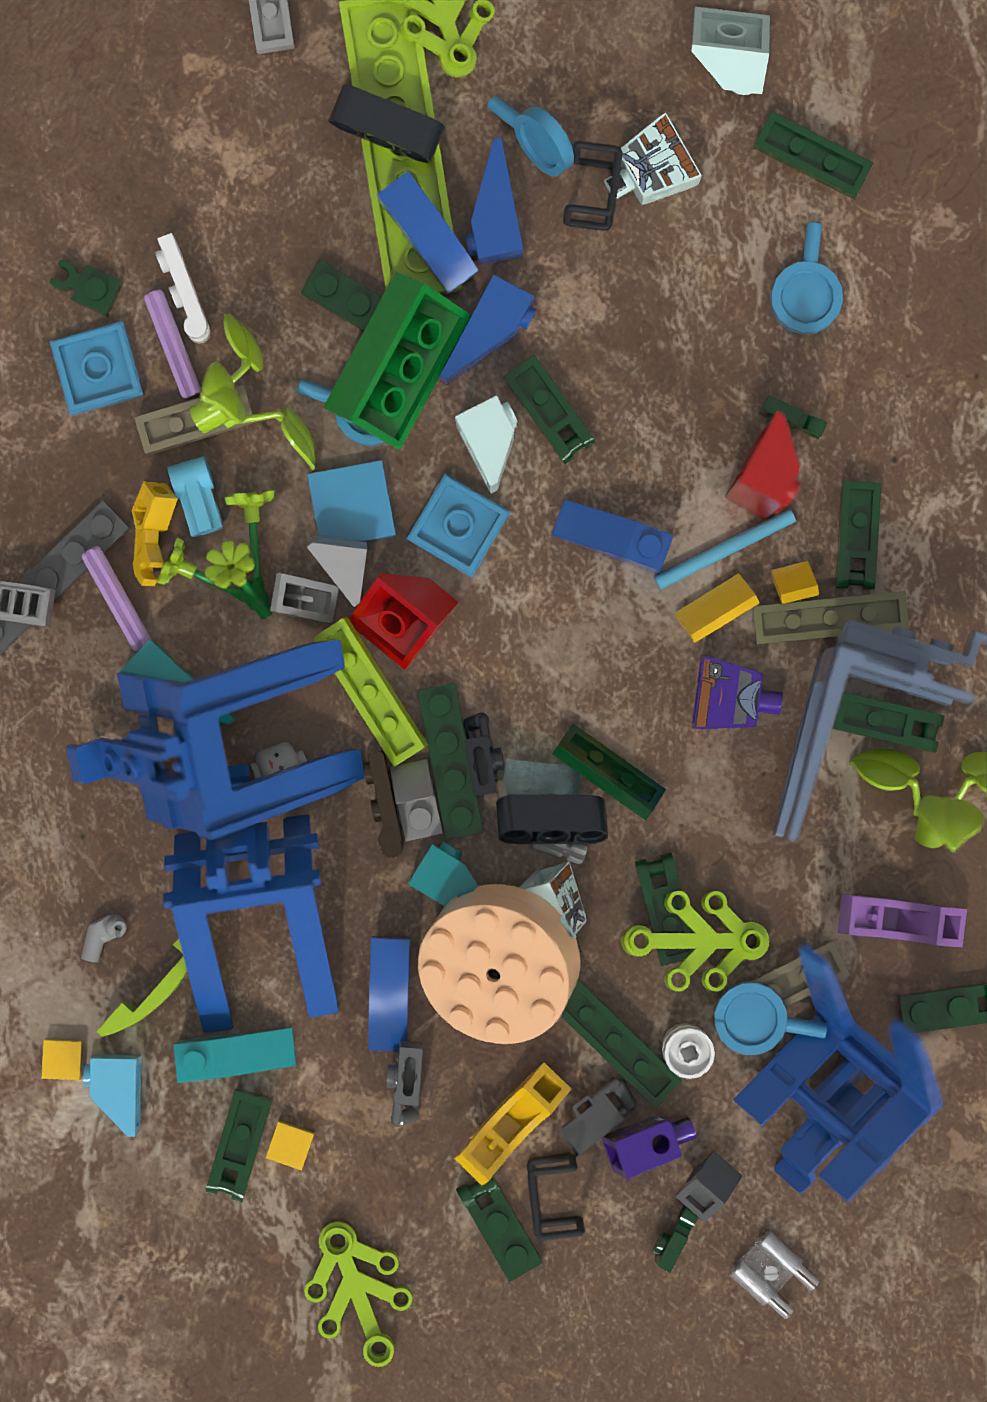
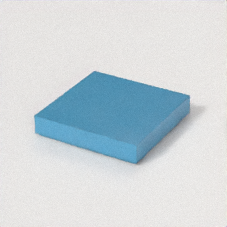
M123 321L49 341L71 416L145 396Z
M382 460L307 474L318 536L362 542L396 536Z
M444 474L408 535L407 540L473 578L511 512L451 476Z

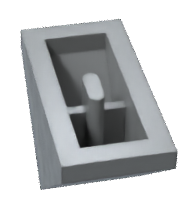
M316 535L310 537L307 540V548L355 607L360 603L367 542Z
M277 573L270 611L278 615L333 624L339 587Z

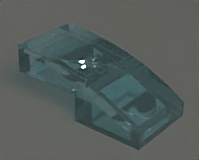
M512 759L505 760L502 797L514 794L579 795L580 774L568 765Z

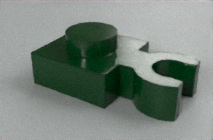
M59 260L58 265L62 269L69 271V277L64 282L51 278L50 283L53 287L63 292L75 290L71 298L73 302L108 317L123 285L122 280L86 265L83 274H79L70 262Z
M770 395L764 401L759 412L760 415L766 417L765 423L768 424L778 411L785 415L788 428H795L817 440L822 436L827 422L803 413V410Z
M685 1205L682 1206L675 1224L671 1226L668 1233L664 1231L660 1233L652 1252L656 1253L654 1258L656 1265L671 1273L688 1240L690 1231L699 1218Z

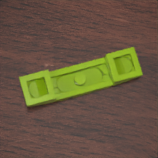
M178 938L173 945L179 951L182 952L180 940ZM184 956L138 1008L128 999L125 1000L96 1032L103 1037L121 1031L137 1023L165 1002L188 974Z

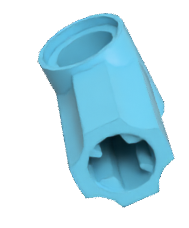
M205 456L168 466L170 481L176 497L181 501L191 536L206 535L224 528L212 491L215 487Z

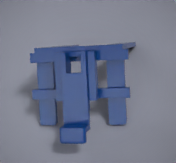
M249 764L227 766L231 787L251 781ZM307 814L284 818V838L270 840L267 822L256 823L212 840L206 838V850H202V838L197 836V832L176 834L174 836V855L164 856L165 871H173V891L163 893V904L165 909H172L204 1033L231 1030L233 1028V1019L207 918L208 913L283 903L308 1015L310 1017L336 1014L339 1011L314 893V886L321 885L319 869L313 870L312 849L319 848L317 833L311 834V821ZM284 854L285 874L271 876V855ZM247 859L251 878L230 881L229 862ZM206 865V881L208 886L201 887L202 866Z

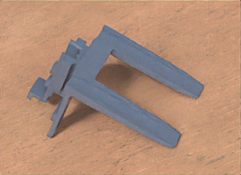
M850 619L848 622L844 621L836 642L837 645L826 649L824 653L819 655L805 702L772 835L783 838L788 823L785 838L792 841L797 839L847 676L944 706L952 705L953 700L972 703L974 694L932 682L934 675L927 674V669L930 661L943 665H948L949 663L966 668L972 667L980 644L987 646V634L976 630L969 632L963 653L959 654L952 651L953 644L937 639H931L930 644L915 640L916 633L906 629L894 627L893 632H888Z

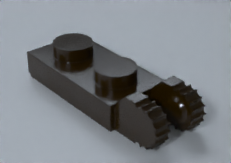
M378 751L368 754L369 762L363 763V770L367 785L374 784L377 799L371 800V807L375 823L382 821L384 829L378 837L379 846L382 847L380 850H382V854L385 857L394 859V857H398L401 854L404 843H402L403 837L385 752Z

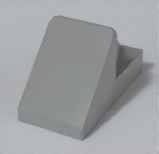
M424 759L390 767L396 805H398L405 841L443 834L428 760Z

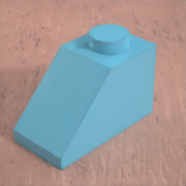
M96 1054L90 1058V1064H85L84 1087H90L89 1097L127 1137H135L140 1132L142 1055Z

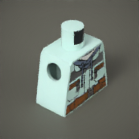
M666 113L658 117L621 148L623 155L617 199L633 190L641 205H645L693 188L700 182L702 175ZM612 175L604 179L609 193Z
M570 862L535 871L519 888L541 897L562 915L559 921L568 932L570 938H576L579 952L581 953L582 950L576 933L586 923V914Z

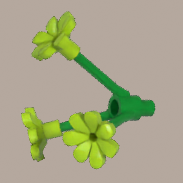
M275 490L265 491L262 494H258L257 491L247 494L232 493L229 494V497H224L226 505H237L240 508H244L245 523H249L251 557H248L250 549L246 543H240L236 548L232 541H227L222 545L223 553L215 549L208 552L206 558L214 566L208 567L204 573L197 570V565L184 560V541L177 537L174 550L163 565L157 578V583L165 585L177 573L189 579L195 577L231 594L241 602H245L248 608L255 610L261 619L270 617L273 612L270 611L269 596L263 589L264 583L261 575L256 522H260L259 507L266 502L272 501ZM253 570V577L247 580L245 572ZM233 581V583L239 587H233L230 585V583Z

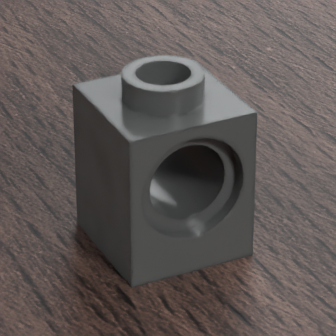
M713 1151L693 1169L676 1195V1198L701 1220L706 1222L726 1204L743 1175Z

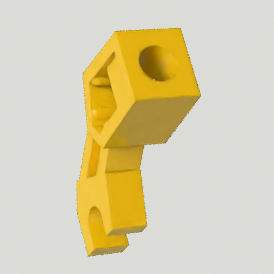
M143 481L131 510L136 528L133 569L134 575L141 586L155 587L157 578L153 574V567L162 568L164 564L158 545L159 532L167 531L178 500L166 483Z

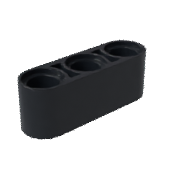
M351 85L342 86L328 120L331 125L344 132L426 164L431 163L445 129L442 123L429 116Z
M514 794L503 796L496 801L499 840L504 843L597 844L608 838L605 799L600 796Z

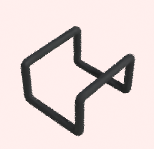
M576 141L573 143V164L612 169L610 193L608 195L607 209L574 204L566 205L563 223L570 227L607 231L612 226L613 214L616 208L623 155L622 150L615 145ZM580 149L615 153L614 162L580 158ZM572 212L606 217L605 223L571 219Z
M572 1153L534 1157L527 1162L534 1235L538 1240L578 1237L585 1234L583 1218L580 1216L541 1220L536 1176L576 1171L578 1168L576 1156ZM569 1161L567 1165L535 1168V1165ZM571 1224H576L577 1229L542 1233V1228Z

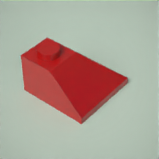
M381 573L351 614L349 620L356 631L405 670L443 625L459 602L430 578Z

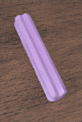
M162 290L149 292L144 296V300L180 394L184 399L196 397L201 393V387L166 296Z
M94 546L83 552L82 560L132 649L135 652L139 651L151 637L102 549L99 546Z

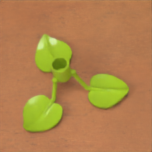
M230 312L224 315L225 334L233 350L242 358L241 366L230 376L220 363L213 362L209 365L203 382L201 401L190 407V414L195 425L202 433H207L222 424H225L229 429L236 424L277 419L281 422V428L287 440L310 466V472L314 471L316 457L311 433L303 419L292 408L287 407L283 412L278 410L246 415L244 403L235 390L234 383L250 366L256 372L261 371L263 368V355L252 332Z
M884 748L872 749L854 756L849 762V765H852L865 781L879 789L895 791L904 789L907 785L912 788L914 800L913 815L918 817L914 838L922 846L938 848L945 844L952 851H955L966 839L977 833L983 826L984 815L981 810L962 798L968 788L974 783L981 790L987 792V752H974L962 760L961 769L969 777L964 780L955 798L951 800L949 797L941 798L938 796H926L921 799L919 783L913 778L919 774L920 766L913 758L903 752Z

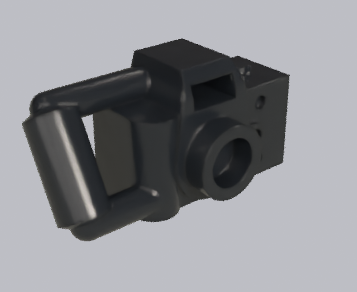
M483 712L469 716L463 721L467 736L465 745L473 792L476 798L499 794L497 774L498 771L505 770L501 747L494 748L488 725L489 717ZM480 729L481 737H476L475 730Z

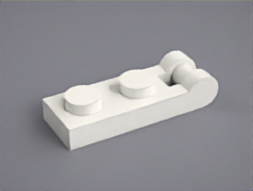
M172 233L159 237L157 239L161 250L155 253L163 273L170 271L175 285L170 286L169 290L177 309L184 306L187 314L184 330L193 342L204 343L209 339L211 330L177 241Z

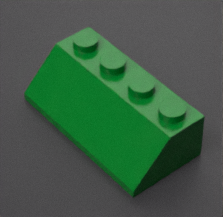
M395 272L323 408L379 440L401 450L472 315L425 283Z

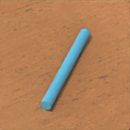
M789 508L654 576L655 582L659 589L662 590L795 523V516Z

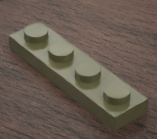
M905 591L754 606L752 608L755 645L838 637L844 621L848 622L849 619L888 632L893 631L894 627L909 629Z

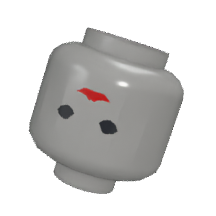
M281 742L259 750L255 756L256 762L250 765L255 779L306 762L307 760L303 750L295 752L289 742Z

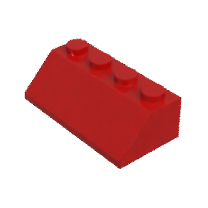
M777 411L761 431L725 497L763 519H766L772 513L778 515L788 503L792 502L802 483L796 480L801 469L785 415Z

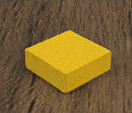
M808 561L771 570L772 580L782 604L819 595L818 584Z
M43 1040L41 1079L81 1080L84 1041Z
M279 1120L266 1159L302 1171L315 1132Z

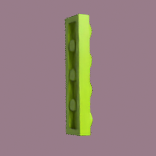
M348 617L340 619L313 637L315 642L330 639L340 640L345 667L335 672V675L394 767L428 746V743Z

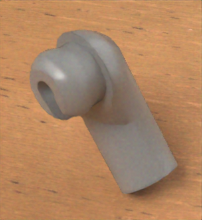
M108 914L88 926L81 954L82 960L99 963L103 944L125 934L127 925L120 915Z

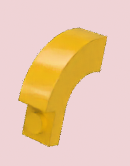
M542 1063L488 1116L473 1133L470 1141L455 1157V1160L483 1186L492 1178L529 1133L552 1114L570 1092L571 1088L549 1066Z

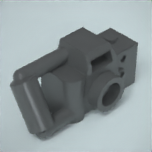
M400 1041L396 1065L388 1064L386 1088H394L391 1122L396 1127L416 1122L419 1118L418 1107L423 1042ZM402 1105H409V1108L402 1110Z
M613 1078L592 1096H585L570 1108L573 1121L570 1122L569 1120L562 1126L563 1129L558 1133L576 1157H578L625 1120L624 1117L635 1109L637 1101L623 1079ZM612 1091L622 1106L619 1110L616 1109L607 1097ZM586 1102L589 1108L580 1114L577 1108Z

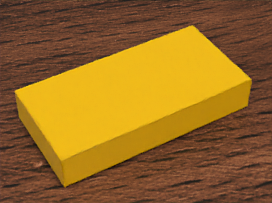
M738 573L674 614L693 642L696 643L758 605L759 600Z

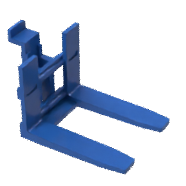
M330 639L303 644L187 682L124 671L117 673L124 710L140 713L139 721L141 728L128 732V736L122 738V740H111L101 737L80 745H68L66 751L73 781L87 784L108 777L139 785L148 820L162 823L163 827L170 829L182 828L197 832V836L211 840L324 798L352 785L365 777L362 755L358 749L323 755L231 787L218 718L221 715L310 685L342 670L345 664L340 640ZM157 717L174 720L175 735L159 732ZM178 755L179 759L173 764V770L166 769L165 759Z
M805 943L799 949L800 960L816 1011V1015L810 1021L827 1023L825 1039L797 1034L733 1100L761 1126L790 1097L804 1109L808 1119L780 1149L783 1159L774 1167L775 1172L799 1194L804 1193L817 1179L814 1171L838 1146L844 1144L845 1147L818 1176L849 1203L870 1179L891 1161V1157L910 1137L943 1106V1102L928 1054L920 1038L899 1020L895 1019L890 1025V1037L894 1054L853 1020L838 980L829 963ZM837 1050L845 1057V1060L813 1091L805 1082ZM866 1075L875 1084L864 1095L854 1086Z

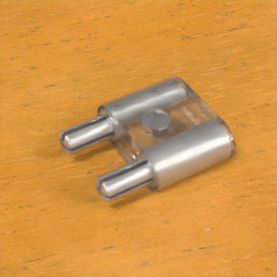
M770 1229L761 1234L735 1263L728 1274L761 1305L769 1304L784 1319L790 1316L772 1298L792 1315L793 1308L777 1293L793 1275L809 1290L815 1289L797 1270L801 1271L816 1286L819 1283V1280L802 1265L804 1260Z

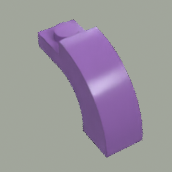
M842 894L837 933L906 940L938 946L963 947L967 909L890 898Z

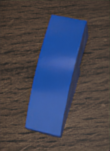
M408 171L377 194L378 201L400 228L402 235L448 294L479 272L455 234Z
M372 936L368 1050L399 1051L400 1041H407L411 938Z

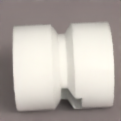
M682 1023L669 1029L663 1037L661 1045L662 1055L673 1073L679 1077L692 1079L708 1072L713 1064L715 1052L713 1043L704 1030L694 1024Z

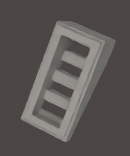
M0 581V609L3 591H10L7 613L0 612V620L50 628L55 589ZM18 592L24 593L21 615L15 614ZM32 594L39 595L35 617L29 616Z

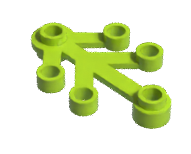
M391 0L394 4L404 5L440 27L443 37L441 39L425 30L424 21L419 16L410 15L400 26V34L405 40L409 42L415 41L438 55L440 65L448 75L464 77L471 73L477 62L476 52L472 46L483 25H486L494 16L495 10L490 1L477 0L469 10L470 21L461 36H459L455 21L466 0H431V2L427 0ZM476 8H483L487 13V17L479 16ZM408 23H412L417 27V34H413L408 30ZM455 51L463 55L464 62H459L454 58Z
M671 891L665 897V908L670 913L677 914L694 933H652L645 926L633 925L626 928L622 933L621 945L624 951L632 956L647 955L652 949H694L676 968L668 970L665 974L664 982L666 987L678 992L685 990L689 986L690 976L716 949H731L715 968L705 970L701 978L702 984L707 990L721 991L727 984V976L744 959L756 960L766 953L769 947V935L766 929L756 922L743 923L727 906L726 896L722 892L709 891L702 897V908L709 914H715L731 932L716 933L690 906V899L685 892ZM675 895H679L683 901L682 907L678 910L674 909L671 904L672 898ZM713 895L717 896L720 901L719 907L715 910L709 906V899ZM641 933L645 937V945L642 948H637L634 944V938L637 934ZM749 934L755 935L757 943L753 948H749L746 944V938ZM679 972L683 977V981L680 986L675 987L672 984L671 978L673 974ZM716 972L720 977V981L717 986L712 987L709 983V976Z
M342 1221L331 1222L320 1233L319 1247L324 1255L314 1277L306 1283L304 1294L309 1301L314 1303L324 1300L328 1292L327 1281L338 1262L343 1278L328 1312L319 1320L318 1331L324 1338L331 1339L336 1337L340 1333L342 1326L341 1318L351 1298L367 1338L363 1348L364 1358L372 1366H385L393 1358L394 1343L387 1334L381 1333L367 1293L389 1302L395 1310L404 1311L412 1304V1291L407 1286L399 1285L393 1287L358 1271L353 1257L376 1265L377 1270L384 1275H391L398 1269L399 1257L393 1250L379 1251L357 1241L356 1233L349 1224ZM334 1234H341L345 1238V1244L337 1247L332 1244L331 1237ZM390 1256L394 1259L395 1265L389 1269L384 1268L380 1263L381 1258ZM312 1284H320L323 1288V1293L319 1296L312 1295L309 1291V1287ZM398 1292H404L409 1300L405 1304H398L394 1300V1295ZM331 1319L336 1322L337 1329L328 1332L323 1328V1322ZM375 1342H383L387 1349L384 1353L377 1354L373 1351L372 1345Z

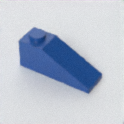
M501 137L493 139L471 219L472 232L465 234L469 256L477 255L479 266L523 257V245Z
M493 275L440 375L441 382L446 385L450 384L514 338L521 327L527 330L537 309L532 307L534 295Z
M564 499L551 534L554 537L657 575L661 572L674 537L672 534L566 499Z

